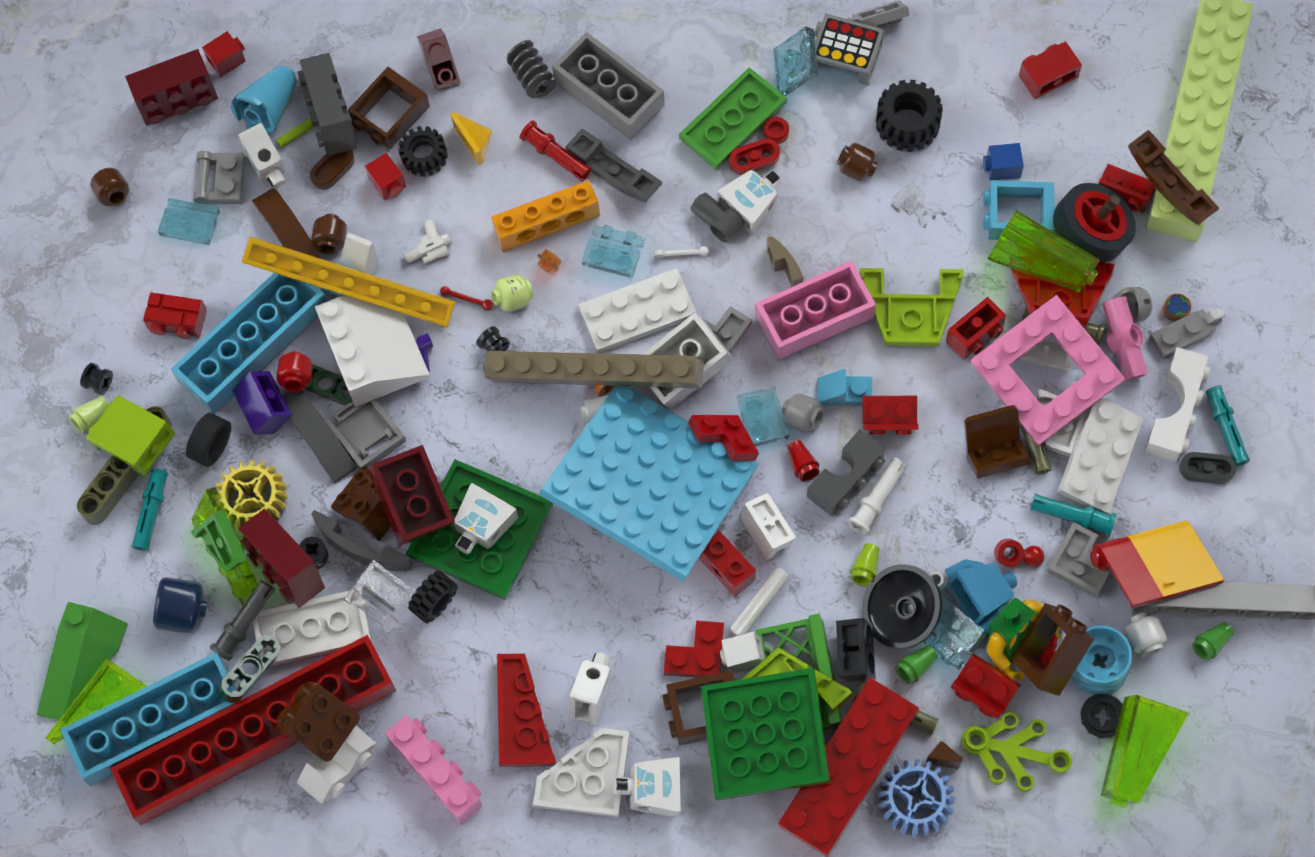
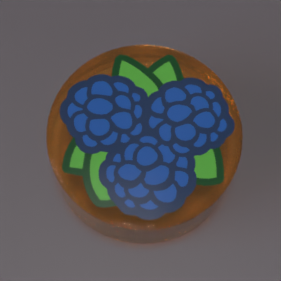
M1182 294L1170 295L1163 305L1164 315L1174 322L1189 315L1191 311L1190 300Z

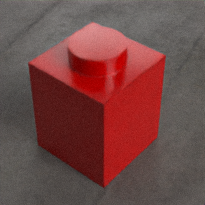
M228 31L202 47L206 60L220 78L246 62L243 55L245 48L238 37L233 39Z
M387 153L365 165L369 180L384 201L389 197L399 195L406 188L402 173Z

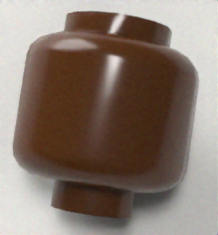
M852 143L850 146L845 145L837 161V164L840 165V172L857 181L864 180L867 175L872 177L878 165L874 161V151L858 143Z
M114 168L99 170L94 174L90 182L92 192L98 201L105 206L121 204L129 193L127 181Z
M331 213L317 218L313 223L311 237L313 245L323 254L337 253V251L344 247L347 224L339 216Z

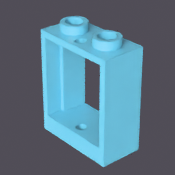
M990 181L989 190H984L983 205L988 206V214H984L983 229L988 230V239L1041 241L1044 237L1053 236L1055 231L1053 223L1055 210L1054 182ZM997 196L1040 197L1041 224L997 222Z

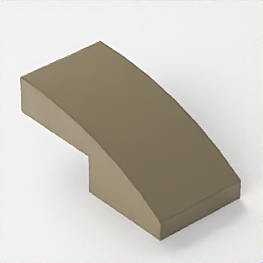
M772 236L768 237L766 250L774 272L785 269L791 287L802 283L804 277L792 255L779 241Z

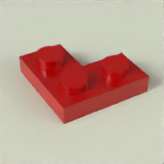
M738 415L691 416L688 424L698 442H722L732 461H755L758 457L759 452Z
M696 620L694 647L666 645L664 675L699 678L720 673V650H722L724 622Z

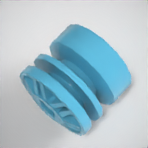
M1096 625L1087 628L1086 631L1094 638V641L1071 676L1072 680L1082 691L1091 695L1114 693L1124 684L1129 673L1132 649L1128 639L1120 631L1110 626ZM1096 660L1098 663H1105L1103 669L1099 665L1094 667Z

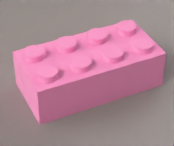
M850 261L755 303V317L777 359L780 360L873 319L876 304L855 265Z

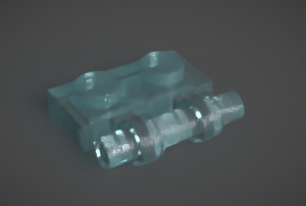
M594 225L592 235L599 236L600 240L589 238L582 258V265L633 278L640 257V251L631 248L633 245L643 248L645 237L637 236L636 232L627 231L626 233L614 230L613 226L609 225L604 227ZM610 240L622 242L623 245L619 246L609 242Z
M943 597L940 621L935 631L923 644L931 646L942 656L941 659L947 665L952 664L957 670H960L964 666L965 661L959 656V652L963 649L968 654H972L988 632L949 599ZM943 634L952 640L949 646L941 641Z

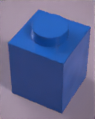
M1020 143L991 145L988 147L987 156H983L984 172L988 171L990 181L1021 178L1024 164Z

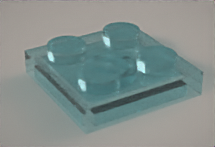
M804 27L773 49L777 90L784 96H787L818 75L814 29Z

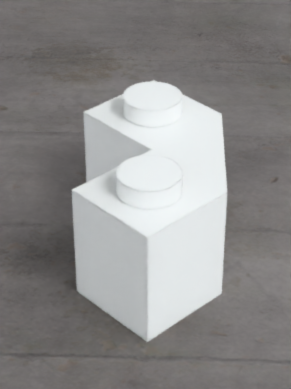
M355 726L331 761L326 762L319 757L313 758L305 765L297 783L321 804L330 798L336 799L341 795L345 785L358 770L364 768L373 757L371 752L376 742Z

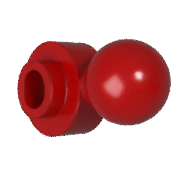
M1010 538L999 541L994 549L996 561L1008 568L1016 567L1022 560L1029 567H1038L1045 558L1044 552L1040 547L1032 545L1024 550L1019 542ZM1006 548H1010V554L1008 556H1004V551Z

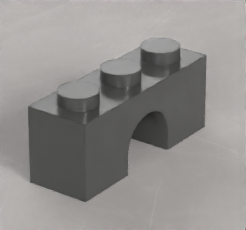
M859 429L842 448L841 458L851 466L852 471L844 476H836L825 468L807 488V498L831 517L837 511L841 513L850 503L851 499L849 497L853 492L859 493L867 484L868 479L866 478L872 471L878 472L885 463V459H883L885 448Z

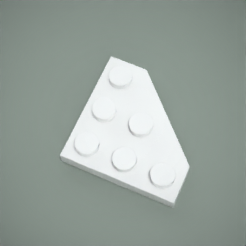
M601 728L582 745H578L562 757L557 764L537 776L533 807L619 818L622 795L614 794V778L624 777L630 731Z

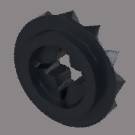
M1100 693L1089 697L1084 702L1080 711L1081 724L1084 725L1088 734L1097 736L1099 739L1114 737L1122 731L1126 723V710L1123 704L1110 694ZM1103 706H1105L1106 715L1112 719H1107L1103 726H1101L1100 718L1095 717L1094 714H1099Z

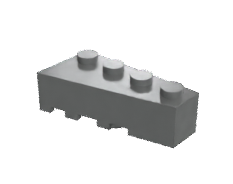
M330 53L301 59L300 65L302 70L297 71L301 86L306 85L307 91H303L307 107L311 105L313 107V111L309 112L313 127L318 126L319 132H315L319 148L324 147L327 156L357 149L351 118L347 111L346 102L342 95Z

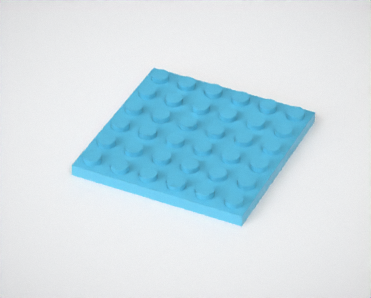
M615 385L543 485L539 495L684 582L759 464L755 461H732L722 442H698L687 420L630 386Z

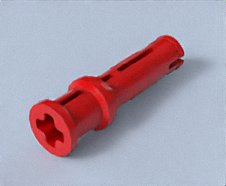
M530 121L523 128L519 138L533 145L536 148V152L542 155L546 154L581 182L589 176L591 168L555 142V138L551 133L547 134L537 127L535 121Z

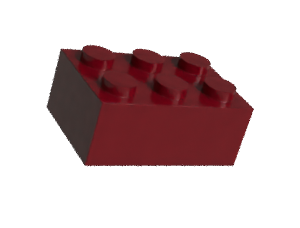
M199 49L125 76L146 126L158 124L166 118L184 114L192 108L208 105L218 99Z
M423 445L371 464L368 472L399 547L448 528L455 522Z
M265 509L238 528L242 537L239 542L247 552L246 558L255 568L260 566L263 569L262 575L270 585L277 584L280 588L278 589L280 595L287 603L292 601L300 608L325 589L314 560Z

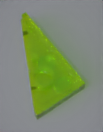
M107 658L45 738L52 744L61 741L64 737L60 729L147 686Z

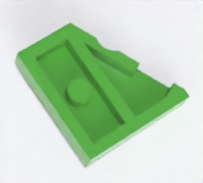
M223 510L213 513L191 531L195 539L202 537L208 544L205 550L211 557L216 559L218 565L225 573L236 569L247 560L244 555V549L238 542L233 532L232 524Z

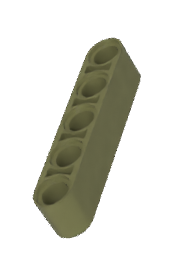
M152 406L146 409L148 412L165 420L172 428L169 417L161 407ZM111 455L77 502L78 512L91 525H98L108 517L139 475L130 465L125 469H119L124 462ZM114 483L112 489L103 491L107 484ZM98 505L94 512L87 513L89 507Z

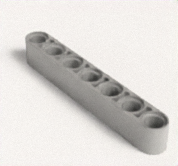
M1223 582L1134 607L1132 610L1141 613L1311 620L1315 619V586Z

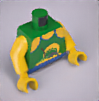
M1017 598L1012 599L989 625L986 651L997 669L1003 671L1004 674L1013 680L1014 678L1020 681L1024 680L1022 672L1010 668L1013 662L1011 658L1043 607L1037 600H1024L1021 602ZM1058 627L1054 636H1056L1058 639H1062V637L1058 635V630L1060 629V627Z

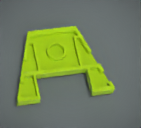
M860 268L859 275L876 304L874 317L885 346L939 347L963 279L964 269H940L939 295L884 294V268Z
M778 647L742 679L812 667ZM815 670L818 693L834 711L854 695L850 689Z

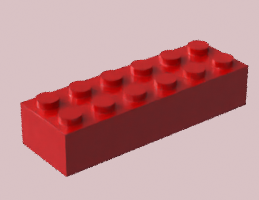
M869 677L826 746L831 783L801 787L778 823L779 828L823 856L829 857L919 713V707Z

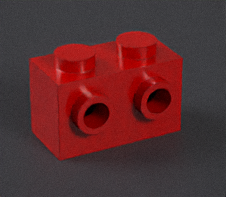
M986 297L948 329L945 342L963 360L970 355L974 357L984 348L986 341L990 338L995 340L1002 334L1006 314L989 297Z

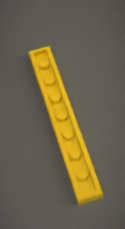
M249 236L241 263L444 327H448L455 305L453 300Z

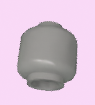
M798 393L784 402L782 414H784V421L789 427L807 433L821 425L824 410L817 399Z

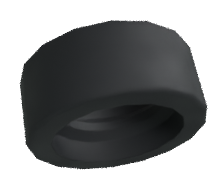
M211 412L205 414L198 421L189 437L186 447L187 458L205 467L213 465L228 444L232 429L231 422Z

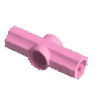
M1126 296L1105 301L1102 305L1110 330L1107 334V343L1111 351L1117 354L1125 381L1145 376L1148 372L1140 348L1143 343V334L1139 326L1133 323Z

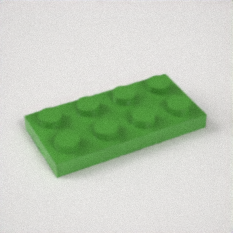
M749 67L679 133V140L715 170H718L730 158L733 150L742 147L768 119L772 118L787 103V98Z

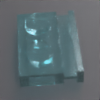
M168 198V205L164 210L158 228L159 235L210 245L217 223L216 219L220 214L219 208Z
M775 386L766 390L760 389L737 395L744 426L756 447L777 442L779 439H789L788 429Z

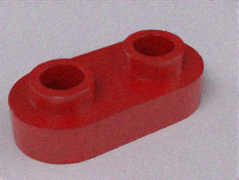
M762 139L736 148L730 155V168L734 173L743 175L750 170L758 171L770 167L778 162L780 147L772 139ZM764 153H769V154H771V156H770V157H764L763 154H764ZM741 161H744V162H746L747 164L744 165V166H741V165H739L738 163L741 162Z

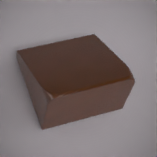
M940 741L928 755L925 763L930 761L932 765L958 769L962 764L963 758L943 741Z

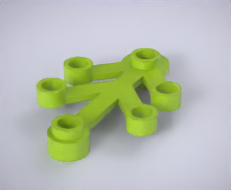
M1013 712L1005 713L1002 719L986 728L971 726L964 731L961 738L963 748L968 753L979 756L989 772V781L994 785H1000L1004 782L1006 771L996 764L989 750L1002 755L1017 779L1016 787L1021 792H1029L1033 788L1034 778L1026 773L1018 758L1047 765L1056 774L1066 773L1072 765V756L1064 749H1057L1050 754L1020 746L1033 737L1041 738L1044 736L1047 726L1040 719L1033 720L1029 727L1004 741L993 739V737L1003 730L1012 731L1017 727L1019 719ZM1005 718H1013L1015 724L1012 726L1007 725ZM1040 725L1043 731L1036 733L1033 731L1032 726ZM972 737H978L981 743L979 745H973L970 739ZM1054 760H1063L1064 767H1057ZM999 771L1002 774V778L1000 780L994 779L992 772ZM1023 778L1028 779L1030 786L1023 787L1020 784V780Z

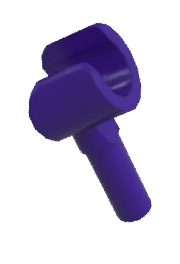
M426 333L417 337L416 344L427 370L430 372L426 350L432 348L433 344L429 334Z

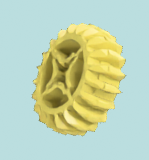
M251 459L248 466H245L243 461L239 462L240 468L236 470L233 466H230L229 470L231 473L229 475L221 473V478L224 482H216L215 486L219 491L213 494L215 500H218L214 506L216 510L224 511L232 526L235 524L236 530L263 509L276 519L281 517L278 510H286V505L283 501L288 499L287 492H284L287 489V485L285 482H282L283 477L281 473H275L276 469L274 466L271 465L266 468L267 465L263 461L256 466L255 461ZM253 479L251 482L244 483L246 480ZM270 484L272 492L267 503L263 495L266 492V486ZM236 490L239 496L235 501L236 505L232 509L230 499L233 491ZM244 493L247 495L252 494V496L255 493L257 499L255 497L247 499ZM254 509H258V510H259V511L254 512V513H248V512H250L251 510H254Z

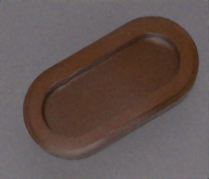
M350 150L330 156L325 154L310 171L313 185L322 190L334 186L353 166L355 161L353 151Z

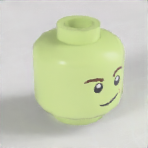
M512 275L498 279L495 283V289L491 291V295L495 305H499L505 312H510L527 307L529 300L533 298V291L528 279H524L521 275Z

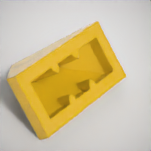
M456 112L451 113L453 128L478 165H480L484 161L492 131Z

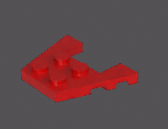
M1010 255L1009 267L1029 315L1057 295L1081 325L1087 326L1113 276L1115 264L1090 262L1089 281L1034 277V257Z

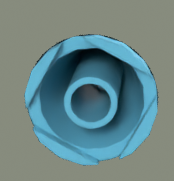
M277 66L238 93L230 103L235 118L238 121L242 118L247 123V129L262 123L267 134L270 135L271 132L276 130L297 83L295 73L289 67Z

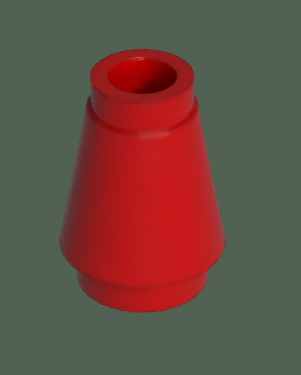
M801 440L791 442L787 449L795 477L799 478L801 482L813 480L820 473V464Z

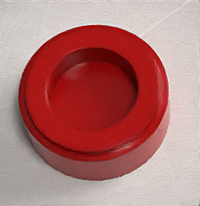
M780 117L768 119L763 127L764 138L772 139L778 144L785 142L789 136L787 121Z

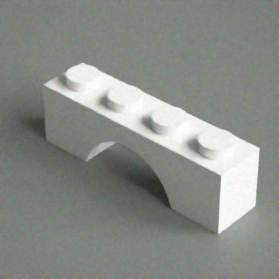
M1179 347L1176 348L1165 381L1176 390L1180 399V410L1170 417L1155 419L1144 453L1173 462L1177 461L1180 454H1186L1190 439L1185 437L1187 430L1192 431L1197 415L1192 414L1194 405L1199 407L1204 391L1199 390L1201 382L1206 383L1211 367L1206 366L1209 356Z

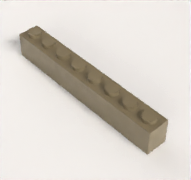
M487 351L485 378L495 383L702 388L704 361L697 356Z

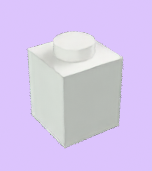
M754 631L722 640L723 650H720L722 663L730 670H733L734 673L754 668L765 659L761 637Z

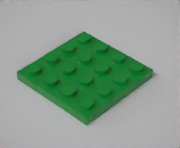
M454 459L440 486L454 520L471 483L515 507L518 514L517 520L489 549L476 543L469 554L460 551L455 544L462 534L456 531L453 523L448 528L411 542L405 554L410 559L435 570H440L444 574L506 600L553 507V503L542 496Z
M814 668L701 686L714 798L716 801L831 783Z

